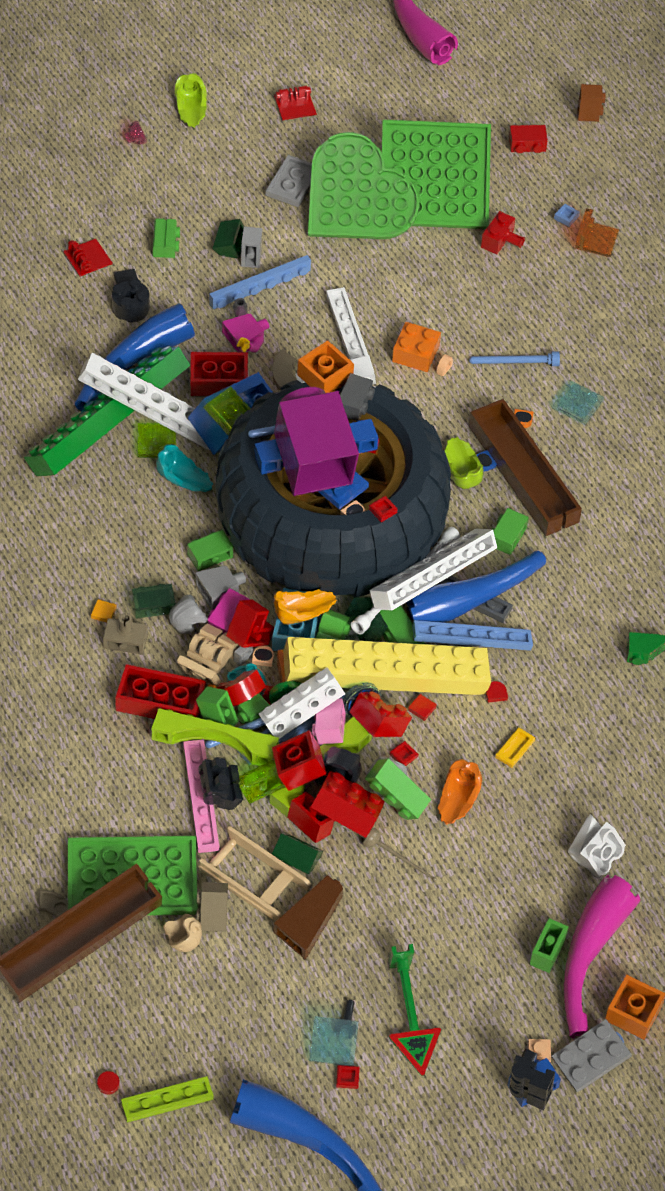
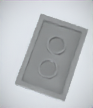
M288 155L266 189V196L299 207L311 188L312 163Z
M606 1019L552 1055L553 1060L576 1092L586 1088L632 1057L631 1052Z

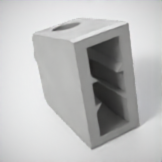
M227 566L195 573L196 586L211 610L217 607L221 595L226 593L229 588L239 593V585L246 583V578L242 571L232 574Z

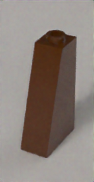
M327 875L274 923V933L303 959H306L341 901L343 896L341 883Z

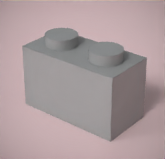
M244 227L241 267L260 268L262 228Z

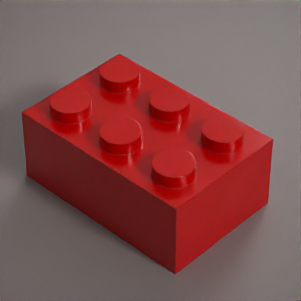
M191 352V396H210L248 377V352Z
M330 771L320 787L311 808L367 838L378 819L385 801L379 795L366 791L361 785L348 781L340 773Z

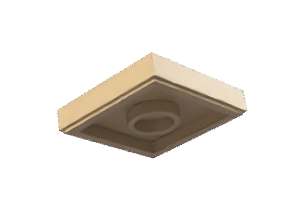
M182 655L179 656L177 663L185 674L195 679L205 680L207 685L218 686L222 683L216 672Z

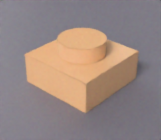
M528 1039V1050L537 1053L536 1060L541 1061L547 1058L551 1063L550 1039Z

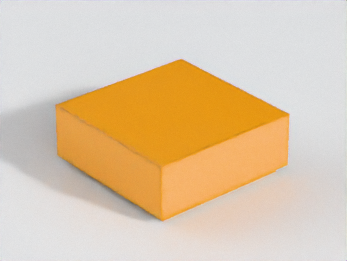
M98 599L92 611L91 619L107 623L108 619L113 618L117 604Z

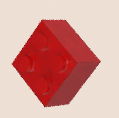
M306 731L272 747L277 774L288 791L326 774L320 746L310 731Z

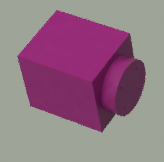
M306 387L295 390L283 397L278 406L274 436L293 496L351 485L354 479L359 452L339 391L325 393L323 389L318 387Z

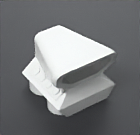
M589 814L571 844L568 853L574 861L587 868L596 877H600L609 872L613 860H617L623 855L626 845L614 827L608 822L601 827L595 818Z

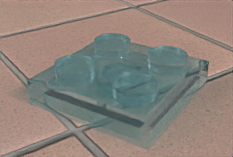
M571 381L555 401L552 409L586 425L604 401V397Z
M315 1016L310 1062L354 1066L359 1021Z

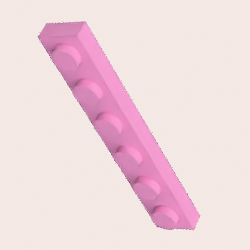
M204 739L184 741L183 746L198 853L219 851L214 805L204 803V793L202 792L200 782L201 775L198 770L204 759H207Z

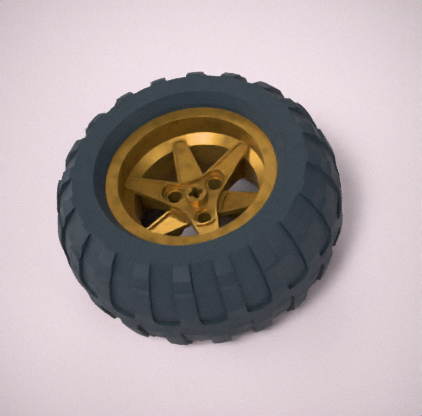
M298 380L291 381L283 385L280 391L275 393L268 392L258 398L253 403L252 408L247 410L244 415L241 414L235 421L228 439H226L220 451L217 462L216 499L220 522L227 536H231L230 541L238 556L243 561L254 566L257 574L271 583L278 582L285 585L288 589L308 592L319 589L321 591L333 592V595L352 594L353 598L368 595L371 589L426 558L430 548L435 545L442 534L449 510L451 494V470L445 450H442V444L435 427L422 418L421 411L407 399L401 400L395 397V393L391 389L379 384L376 387H372L375 389L373 399L368 400L367 412L360 417V420L372 419L379 437V446L376 454L370 452L359 453L355 470L359 475L368 472L377 480L364 478L369 482V487L340 510L318 491L293 496L283 485L289 483L285 467L281 471L261 474L255 458V443L274 440V434L255 438L248 436L250 430L275 426L278 406L282 398L295 390L310 387L307 383H301ZM343 385L336 391H339V394H341L345 385ZM348 419L349 423L357 422L355 420ZM386 496L397 507L398 511L397 514L380 522L369 510V505ZM355 500L365 503L362 505L365 509L364 512L340 515L341 510Z

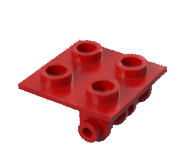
M304 85L298 87V90L294 87V91L291 88L289 90L279 89L278 92H275L274 98L282 121L317 115L310 96V86Z
M96 238L80 245L77 241L71 240L68 242V249L63 251L79 277L113 264Z

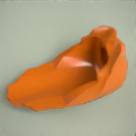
M459 759L450 766L442 796L440 797V804L437 807L439 814H441V821L445 822L446 825L453 824L457 819L465 817L478 797L482 785V774L476 763Z

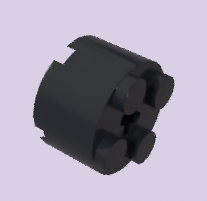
M132 279L114 285L112 291L114 315L118 319L126 320L127 322H138L147 316L150 309V294L148 288L139 279Z
M329 748L323 755L326 774L315 779L316 783L319 782L322 786L328 773L332 771L340 773L352 783H357L362 772L360 756L345 749Z

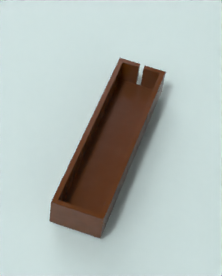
M501 399L471 411L469 428L485 451L487 450L497 463V468L544 535L549 536L561 530L562 526L565 529L579 523L582 508L506 401Z
M136 863L1 955L0 978L18 1003L22 1002L162 905L161 894L151 882L148 883V877Z

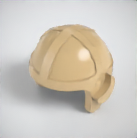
M185 914L177 920L164 923L165 935H168L169 945L180 952H189L200 944L202 938L201 924L192 915Z

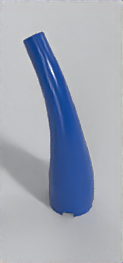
M178 303L152 316L122 340L104 359L126 370L142 359L150 357L151 352L158 347H161V349L168 346L174 347L193 338L195 332L191 322L188 321L185 315L187 314L185 309ZM84 384L75 401L76 408L80 411L84 410V405L90 401H95L98 398L97 395L101 392Z
M534 551L514 564L498 571L465 580L436 584L406 602L409 615L412 620L447 623L526 580L546 564V557L542 552Z
M243 1079L230 1120L231 1124L305 1146L335 1164L348 1176L358 1191H382L359 1156L329 1126L282 1094Z

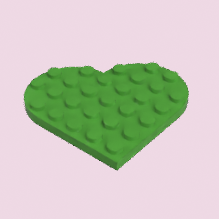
M344 132L329 137L327 141L317 148L312 160L308 236L391 239L403 234L413 225L419 212L417 189L403 173L385 168L381 150L371 139L358 133Z

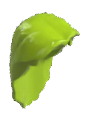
M192 73L179 76L175 84V97L180 120L187 123L188 127L195 128L206 116L207 92L200 76Z
M458 437L447 440L448 445L445 447V453L453 482L462 489H469L479 485L483 479V465L480 463L475 451L468 442L460 440Z

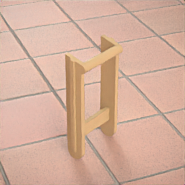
M229 826L227 828L230 838L209 863L201 858L199 860V869L204 875L209 876L218 883H228L229 891L272 920L277 921L282 914L271 906L291 881L305 890H309L311 887L310 881ZM236 844L280 873L260 898L216 868Z

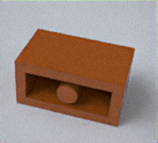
M581 84L577 107L578 121L599 122V118L603 116L604 110L602 103H605L606 93L602 92V85Z

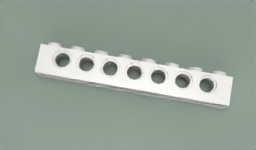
M91 353L83 365L78 377L79 381L210 450L188 419V416L195 409L194 407L158 389L151 383L145 382L136 375L121 369L119 366L108 362L101 356Z
M474 529L407 568L405 571L371 589L370 593L374 608L392 611L495 550L497 544L493 530Z

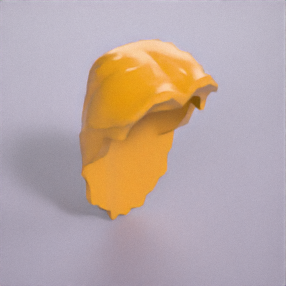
M319 589L305 593L300 591H278L274 595L273 604L280 622L289 625L304 622L328 612L337 600L333 592L321 591Z

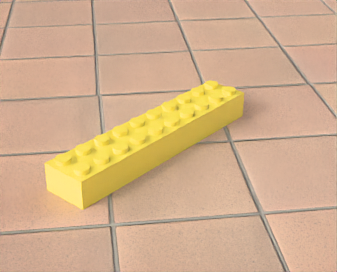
M288 637L283 649L285 682L296 681L304 683L318 672L328 668L341 688H373L376 690L481 695L486 694L491 684L487 648Z

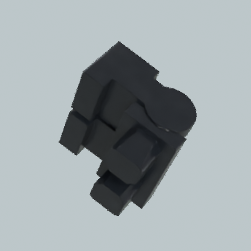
M223 758L204 759L198 767L199 774L201 775L200 782L202 792L204 793V803L208 805L216 804L218 808L234 810L243 801L241 784H238L240 782L238 766L230 764L226 767V760Z
M525 1049L522 1056H515L509 1090L514 1097L526 1098L527 1104L544 1111L553 1091L555 1072L549 1069L545 1073L536 1070L537 1063H535L537 1053Z

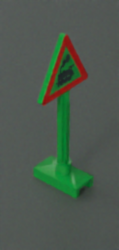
M409 944L407 951L397 952L396 946H393L390 950L388 964L389 969L397 968V973L400 974L410 1031L390 1034L389 1039L421 1076H424L441 1028L419 1029L409 977L414 947L413 944Z

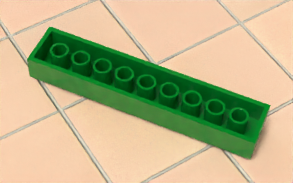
M168 346L162 349L158 347L151 352L149 358L142 359L138 362V366L135 369H130L127 372L136 375L138 378L151 383L161 390L191 365L179 346ZM101 392L97 395L98 398L95 401H90L84 405V410L73 414L69 422L59 425L54 434L47 435L42 439L43 442L40 445L30 448L28 450L29 454L24 459L36 476L56 475L135 410Z

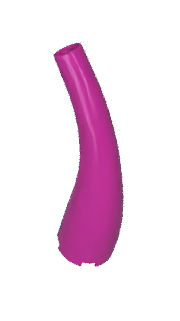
M393 0L398 19L417 50L433 64L443 65L452 58L450 54L453 49L457 50L458 40L456 36L426 15L412 0Z
M607 874L596 887L581 914L572 936L564 975V1003L571 1038L581 1036L589 1031L587 1014L583 1013L582 987L589 965L640 903L639 894L634 896L630 891L632 886L616 875L610 878Z

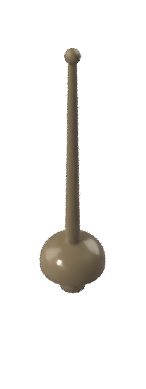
M375 827L369 832L367 838L363 837L365 839L363 843L365 847H373L377 844L427 875L433 881L437 880L436 877L431 876L379 840V831Z

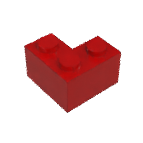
M253 599L239 600L226 637L242 648L269 645L275 628L266 621L269 610Z
M360 692L350 710L355 719L373 737H402L412 719L407 709L401 704H385L380 699V695L375 692Z

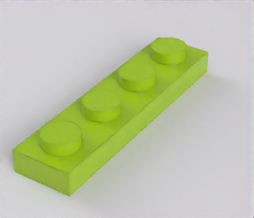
M208 1076L123 1098L121 1099V1104L128 1123L214 1100V1095Z

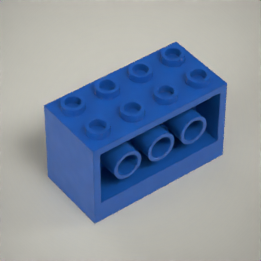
M257 372L204 398L188 416V419L212 454L215 455L221 451L237 418L241 414L244 415L247 410H250L258 398L268 392L273 393V391L260 373Z

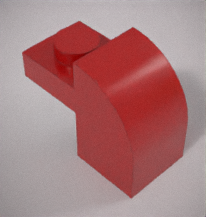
M256 669L243 672L235 680L220 683L216 688L227 690L232 705L236 706L256 696L266 688V685Z

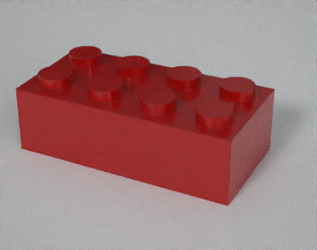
M126 664L115 697L116 711L155 719L158 709H163L199 718L201 711L196 699L205 690L206 681Z

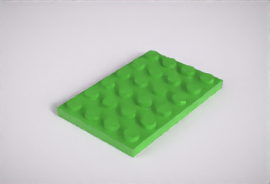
M196 836L68 838V910L137 863L148 877V883L151 882L162 896V905L148 915H197Z

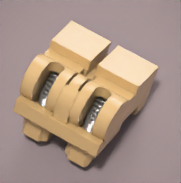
M207 623L192 638L186 656L200 665H207L208 669L216 672L218 675L221 668L227 664L228 659H234V651L239 648V645L226 637V632L222 635V630Z

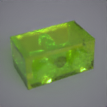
M275 760L239 776L240 789L249 804L285 788L277 774Z

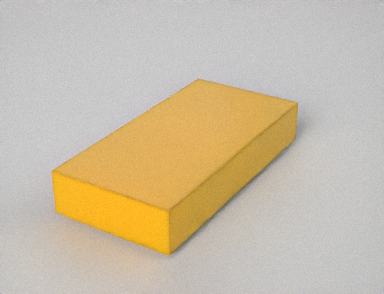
M518 727L496 753L495 758L513 768L535 741V737Z

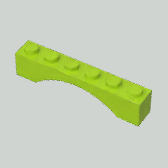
M158 709L152 726V740L171 745L193 739L217 741L238 750L251 764L272 769L275 761L272 747L279 744V737L271 734H262L251 729L237 728L230 724H221L210 719H200L189 714L176 713L172 710Z
M353 716L349 721H345L343 743L323 744L320 747L322 757L331 747L345 749L351 753H358L372 740V735ZM283 782L280 785H275L269 793L270 804L287 817L291 800L304 793L307 783L290 791L287 790Z

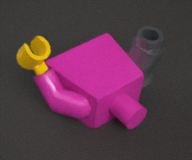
M238 298L233 304L235 317L222 322V333L237 352L256 353L264 342V330L269 329V323L265 318L256 321L251 314H248L246 301L243 298Z

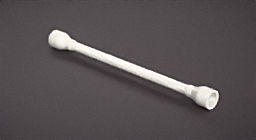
M448 527L427 557L459 539L460 534L458 530L454 527ZM372 607L365 614L359 615L351 622L353 631L357 634H363L381 610Z

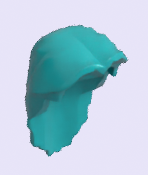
M167 444L164 446V450L159 452L156 460V469L162 477L177 486L191 491H211L213 482L210 481L209 474L197 467L194 461L183 454L177 446Z

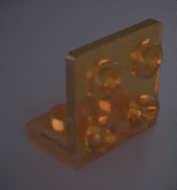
M586 208L577 234L575 249L611 257L619 229L594 223L595 218L592 217L593 210Z

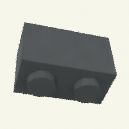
M350 373L340 394L348 419L359 421L361 415L366 414L368 400H372L375 389L372 388L373 380Z

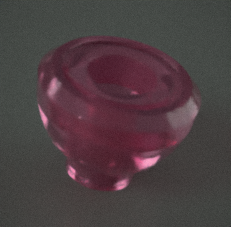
M135 120L130 124L127 133L124 135L128 143L145 144L147 143V138L140 123Z

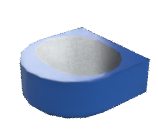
M487 450L477 454L480 463L483 465L484 472L496 468L497 463Z

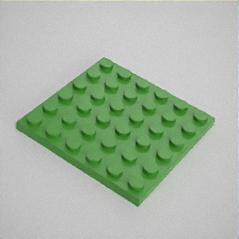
M383 120L382 155L385 168L394 169L406 175L412 184L415 185L419 195V212L412 226L487 229L489 226L491 124Z

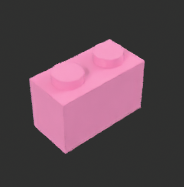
M342 698L337 699L314 715L316 724L312 725L313 736L317 737L318 744L343 743L346 711Z

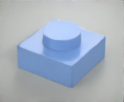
M564 204L555 213L554 219L570 227L579 217L580 212Z

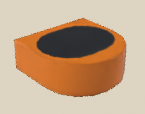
M515 409L514 414L523 427L528 428L531 426L534 412Z

